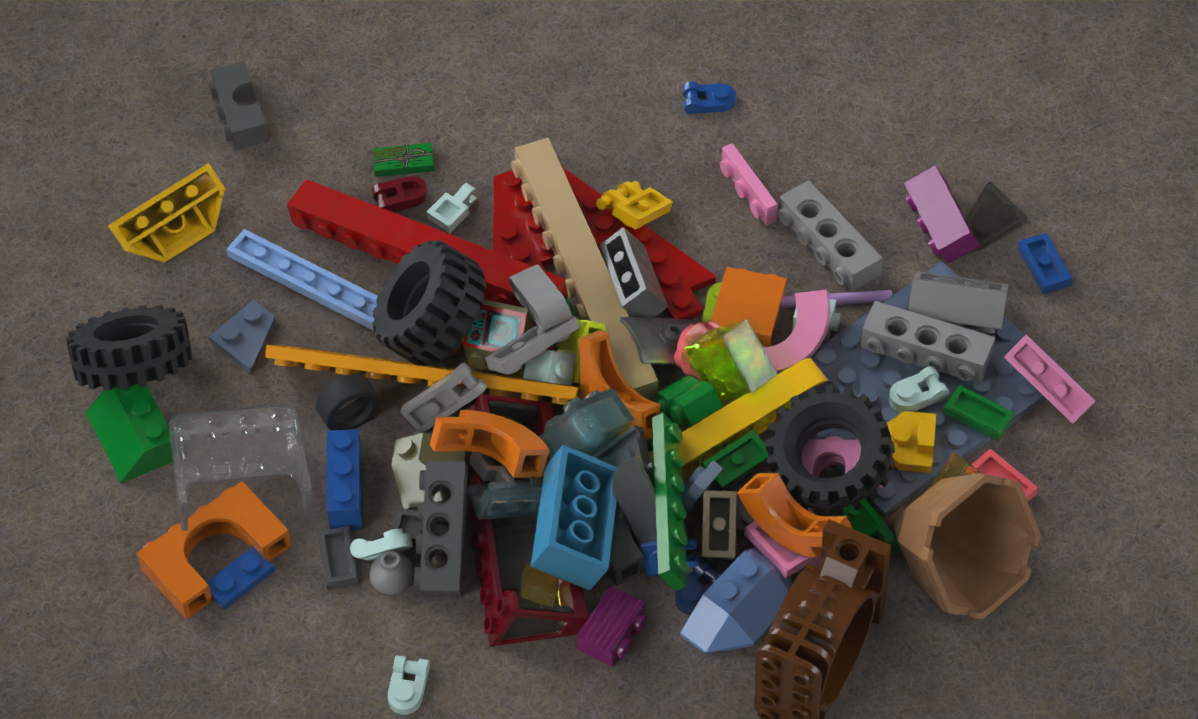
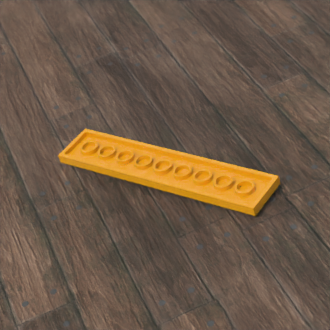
M266 345L265 358L274 359V365L300 367L301 362L305 363L304 369L330 371V367H336L335 373L344 375H360L361 371H366L367 378L382 380L391 379V375H396L397 382L415 384L421 383L422 379L428 380L427 386L434 385L455 370V368L433 365L422 366L411 362L286 345ZM477 371L471 372L476 379L481 378L486 383L487 388H490L489 394L508 397L513 396L514 392H520L521 399L534 401L544 400L545 396L552 397V403L563 405L575 404V401L580 399V385L546 383L521 377ZM463 382L459 384L462 390L467 388Z

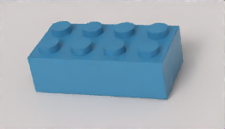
M562 445L546 464L544 470L531 567L587 590H591L609 568L617 502L612 485L617 467L568 446Z

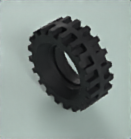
M140 305L137 309L125 307L119 312H104L102 317L97 318L93 316L88 319V323L76 325V330H70L68 333L69 337L66 338L75 381H79L81 386L88 384L89 389L94 390L100 386L104 390H111L114 387H121V390L129 389L131 385L139 384L140 387L148 385L147 382L152 380L159 382L164 380V376L167 374L175 375L179 373L178 368H186L189 365L188 360L193 358L186 318L183 312H176L173 307L163 309V305H156L153 308H147V305Z
M826 385V393L817 394L815 388L807 389L809 397L800 400L795 395L790 399L793 406L788 411L783 407L777 411L780 419L778 423H770L768 430L771 438L765 440V447L768 452V457H766L772 473H779L791 496L806 510L809 507L815 508L817 515L825 516L826 509H834L836 516L844 515L843 507L853 505L855 511L862 508L860 503L862 499L868 497L873 501L878 497L875 489L879 485L886 487L889 482L887 472L894 469L895 463L892 453H895L887 422L884 420L879 407L871 405L868 396L862 393L860 397H856L852 388L845 387L843 393H837L834 385ZM837 428L853 433L860 441V458L854 468L844 475L831 479L818 478L810 474L803 466L801 459L803 447L818 432Z

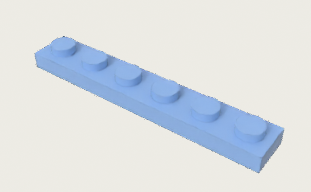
M245 229L226 249L229 258L374 331L372 322L375 320L373 311L377 306V295Z

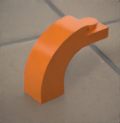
M460 410L459 417H436L430 446L434 452L471 451L486 454L503 464L513 478L542 477L550 451L543 440L525 426L502 416L473 410Z
M779 473L756 474L737 492L748 513L771 538L787 549L803 556L816 558L821 553L823 528L828 519L852 528L847 516H819L803 508L791 496Z

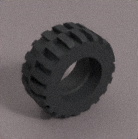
M426 241L415 246L411 253H406L402 257V261L391 270L390 277L386 278L382 285V292L378 294L377 306L373 311L375 320L372 322L374 333L379 343L408 361L422 366L440 362V359L447 358L451 355L453 349H457L461 345V340L465 335L468 336L472 330L471 326L474 320H477L480 314L479 308L480 305H483L485 298L483 292L486 290L484 273L476 261L443 241Z

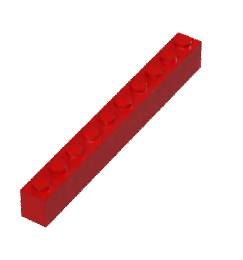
M308 179L303 182L287 203L291 221L296 227L300 229L307 228L325 239H334L344 243L351 249L357 248L369 253L376 259H385L397 265L402 261V257L406 253L412 252L415 246L426 241H443L476 261L482 268L486 283V290L483 292L484 300L487 299L523 308L513 293L508 277L532 267V265ZM543 270L562 293L565 300H567L568 292L565 278Z

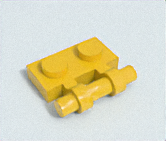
M628 181L620 184L617 190L610 189L604 192L601 198L597 199L596 205L600 210L614 208L612 215L620 219L624 225L636 230L669 213L673 201L651 187L642 190L638 181Z

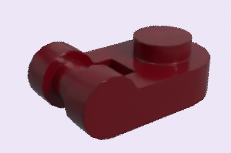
M415 176L378 183L371 189L374 200L378 201L376 206L391 212L419 206L427 199L425 181Z

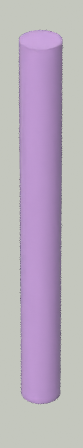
M892 290L829 294L830 299L836 300V305L874 303V301L883 303L893 296ZM784 296L780 309L796 308L795 296Z

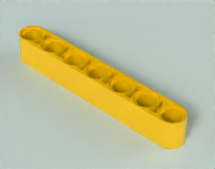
M803 359L683 431V439L680 441L681 454L684 460L682 479L685 480L690 477L704 461L750 431L754 430L759 435L768 429L771 422L777 424L780 420L777 411L781 407L788 411L791 408L790 399L829 380L812 359ZM652 450L649 452L650 462L654 465V453Z

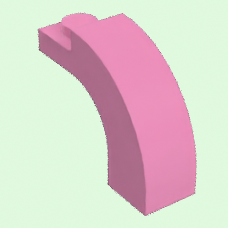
M827 290L795 293L797 321L790 336L774 346L738 350L739 363L747 365L748 370L766 368V363L770 362L771 372L778 374L803 359L811 358L822 345L828 332L831 316L829 292Z

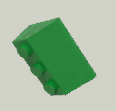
M139 384L131 385L129 389L121 390V387L103 390L85 412L121 484L180 459L175 438L147 385L142 387Z

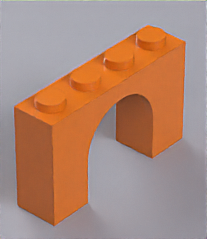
M243 481L234 487L227 488L218 498L208 505L199 507L189 518L173 525L167 533L155 541L148 542L136 553L141 570L186 620L213 602L209 585L188 563L191 551L199 542L210 536L220 534L236 536L242 539L250 548L254 547L269 562L292 546L289 530Z

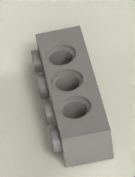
M809 180L779 196L778 216L783 225H790L800 243L804 246L808 245L814 251L817 261L821 265H827L833 271V276L840 285L845 284L853 292L881 275L883 258Z
M874 301L862 329L861 348L875 354H883L899 359L904 363H913L923 367L933 366L937 372L958 377L963 381L981 384L993 356L995 337Z

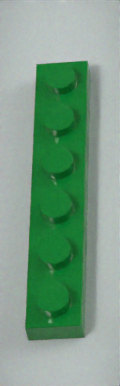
M662 413L652 417L658 575L677 591L687 587L686 572L689 570L685 554V545H687V536L684 531L686 510L683 505L685 485L682 479L684 460L680 444L683 435L678 424L673 423Z

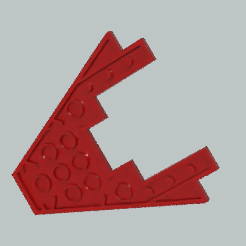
M563 168L603 259L604 256L600 244L624 227L645 245L668 306L666 311L670 318L694 319L702 316L703 309L693 291L715 284V275L652 231L651 228L643 225L635 230L624 225L620 219L612 215L614 208L600 210L596 205V201L601 198V194ZM513 170L493 176V251L532 266L538 264L542 270H545L543 267L554 263L553 256L555 255L552 249H547L542 236V232H544L542 225L537 226L532 214V208L534 207L531 201L526 202L524 198L521 178H516ZM550 346L547 350H554V348Z

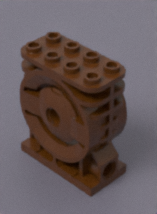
M828 519L823 528L821 562L818 567L813 565L807 566L795 579L765 637V645L760 646L756 653L754 707L760 719H824L828 709L834 704L845 687L858 661L871 623L879 625L884 616L891 545Z

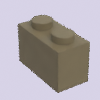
M704 491L702 558L735 560L737 491Z

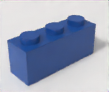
M359 429L327 431V514L330 529L349 526L350 530L363 529L362 447Z

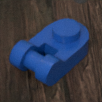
M691 81L685 83L682 87L683 96L686 98L684 110L687 114L724 112L733 108L736 103V92L727 84L699 85L697 82ZM706 97L707 100H700L699 98Z

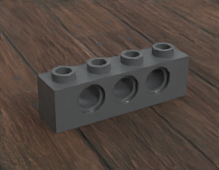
M426 461V470H420L419 488L425 491L424 502L418 503V522H423L422 535L417 534L416 554H421V567H415L414 583L415 587H420V592L423 596L462 597L468 480L466 462ZM440 490H447L451 493L450 499L445 503L434 501L435 494ZM446 522L449 524V530L446 534L437 536L432 533L435 524ZM437 554H444L448 557L446 565L442 568L431 566V560Z

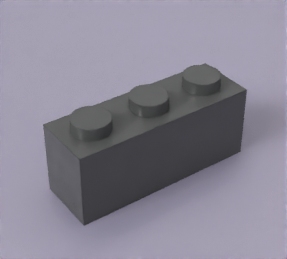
M623 227L600 244L620 303L625 310L634 317L654 318L668 307L643 243Z

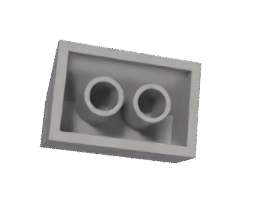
M916 271L912 280L908 311L960 327H964V324L977 326V331L995 333V329H1002L1009 284Z

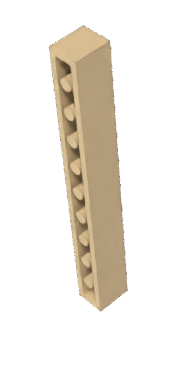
M549 137L515 147V160L511 161L513 173L516 178H521L523 182L521 188L526 202H532L534 207L532 208L533 218L537 226L542 225L544 232H542L546 248L552 249L554 252L553 262L558 274L563 273L566 279L568 297H573L577 304L574 306L577 318L579 320H589L605 324L606 332H609L613 358L624 379L641 396L646 399L654 397V394L658 392V379L651 364L640 362L634 339L629 330L620 322V317H629V315L620 303L609 270Z

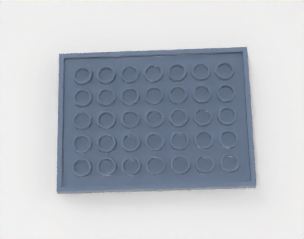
M942 261L926 272L959 277ZM912 282L883 303L908 311ZM868 312L821 345L810 359L814 361L826 378L837 386L840 393H843L845 387L853 389L856 397H860L862 393L869 397L871 405L873 407L877 405L882 412L884 420L889 422L900 414L889 403V393L892 385L900 380L919 374L926 367L913 363H904L899 359L883 354H875L861 348L862 329L870 313ZM1005 316L1002 329H995V333L980 332L995 337L993 356L982 383L963 381L958 377L938 372V380L940 383H944L949 390L948 397L941 402L914 411L936 414L932 473L901 471L895 466L893 470H888L887 477L889 482L886 487L882 486V489H875L878 497L873 501L865 497L867 502L884 518L993 439L943 413V406L959 385L1014 412L1015 418L1011 425L1047 399L1004 358L1025 336ZM964 324V328L977 331V326ZM1057 363L1070 377H1072V375L1067 370H1065L1059 363ZM928 386L921 388L922 392L929 390ZM837 428L820 431L811 437V439H825L826 437L836 436L844 440H857L853 433ZM836 464L829 465L840 476L845 474V467Z

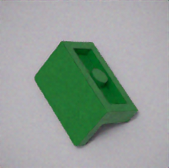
M752 430L704 461L701 466L706 469L714 460L723 468L713 482L719 491H723L766 463L768 452L763 441Z

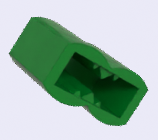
M690 375L681 378L654 394L657 400L655 403L661 404V414L664 413L671 421H675L678 425L682 424L685 427L693 426L722 408L715 388L706 381L699 382Z

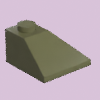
M425 433L396 439L391 467L403 508L418 511V503L424 502L425 490H420L419 475L420 470H426V461L466 462L467 465L469 451L434 452L430 446L432 435ZM440 490L435 494L434 501L445 503L450 499L451 493L447 490Z

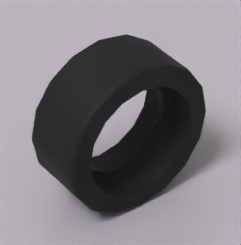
M351 374L329 384L317 398L316 408L329 430H350L364 425L375 415L379 408L380 399L368 378L363 375ZM356 399L348 406L341 408L347 402Z

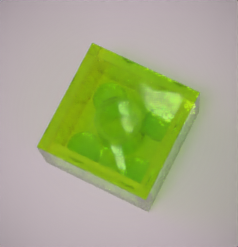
M748 319L708 330L685 347L691 364L696 368L702 381L710 383L715 388L720 401L753 393L777 375Z

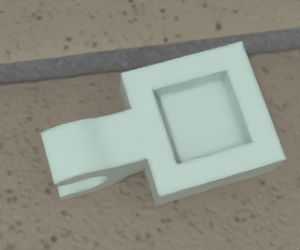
M465 183L454 196L446 192L426 211L427 218L451 233L470 214L469 207L477 201V197L472 195L476 188Z

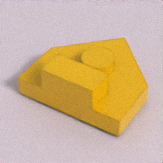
M903 411L887 422L895 453H892L894 466L901 471L932 473L936 414Z

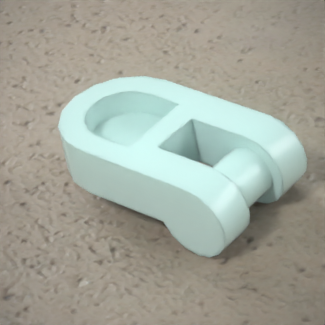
M929 366L921 370L919 374L893 384L890 388L889 403L899 413L903 411L914 412L943 401L948 397L949 390L944 383H940L938 380L939 374L935 367ZM928 386V391H921V388Z
M393 529L384 532V538L378 540H354L351 543L350 551L356 558L367 561L375 560L379 555L387 551L403 552L413 547L410 533H403V529Z
M396 655L388 689V704L395 713L408 715L420 707L430 669V660L419 659L418 662L407 660L406 656ZM405 673L416 675L415 680H403Z

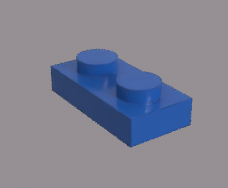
M1047 233L1018 241L1017 249L1042 294L1071 286L1072 277Z
M251 547L206 583L210 587L212 599L223 610H226L275 572V569L266 558L264 559L254 547Z

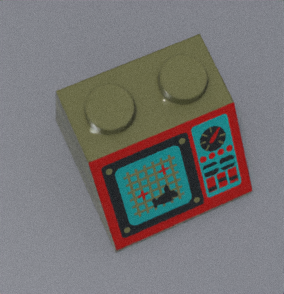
M484 300L483 305H480L479 308L480 314L471 326L472 330L468 336H464L463 347L468 365L479 370L493 371L488 368L485 358L534 327L529 309ZM525 363L521 365L520 370L504 375L523 378Z

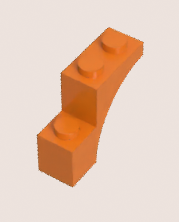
M596 331L580 337L578 349L580 355V399L611 405V436L619 437L629 428L636 425L644 428V433L642 434L644 440L652 439V417L661 414V404L641 396L624 379L612 355L609 332Z

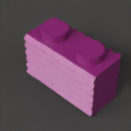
M610 586L578 633L577 650L610 666H613L618 658L623 659L630 649L631 641L629 640L633 634H640L646 625L645 602L637 597H633L631 594H627L625 591H621L619 588L616 589L614 586Z

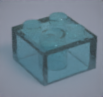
M613 388L602 393L599 390H595L583 400L577 397L568 402L563 407L565 412L545 424L547 430L539 437L550 449L549 456L551 458L562 445L593 456L620 434L634 418Z

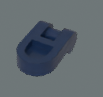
M702 558L700 565L695 567L687 576V587L676 591V607L682 613L691 615L702 595L725 571L721 570L719 572L713 567V562L707 558ZM704 578L712 582L708 587L700 583Z

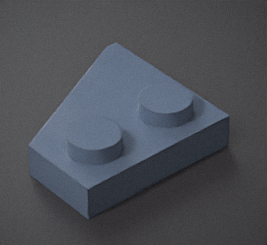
M253 299L209 336V341L248 373L252 374L256 369L258 357L263 352L267 343V336L272 332L275 325V316Z
M714 460L706 469L699 466L685 485L683 505L686 515L703 497L704 491H708L723 468Z

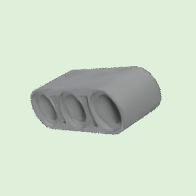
M538 264L508 277L517 300L523 308L530 310L532 319L541 331H545L572 318L570 308L564 296Z

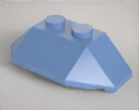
M756 547L744 550L702 595L683 627L680 636L705 654L754 646L771 628L776 614L792 586L791 576L785 579L777 567Z

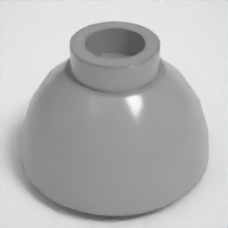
M387 551L379 555L371 565V584L381 593L399 594L407 590L414 582L415 569L413 563L406 555L400 552Z

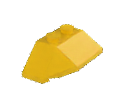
M208 163L109 224L108 227L125 252L165 263L215 232L225 187Z

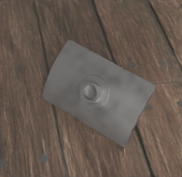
M620 317V322L629 330L634 339L640 362L643 364H659V366L676 364L674 353L677 351V343L681 333L689 325L698 323L692 319ZM707 347L702 348V354L705 359L710 357L707 354Z

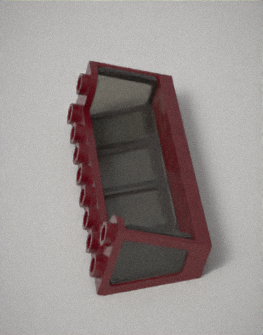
M480 394L474 406H471L469 409L502 416L534 432L550 449L546 464L559 450L553 408L550 402ZM469 451L467 463L468 521L472 523L473 528L472 548L476 550V576L480 578V604L484 605V632L488 634L489 646L494 647L577 635L588 620L583 588L531 567L541 491L538 495H526L525 492L515 493L512 497H502L500 494L491 495L488 490L490 482L483 481L469 463L472 452Z

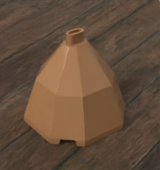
M981 473L941 479L909 506L900 507L888 518V525L894 528L898 543L913 578L942 611L955 615H967L977 619L987 617L1029 580L1032 569L1027 566L1031 546H1038L1041 537L1020 482Z

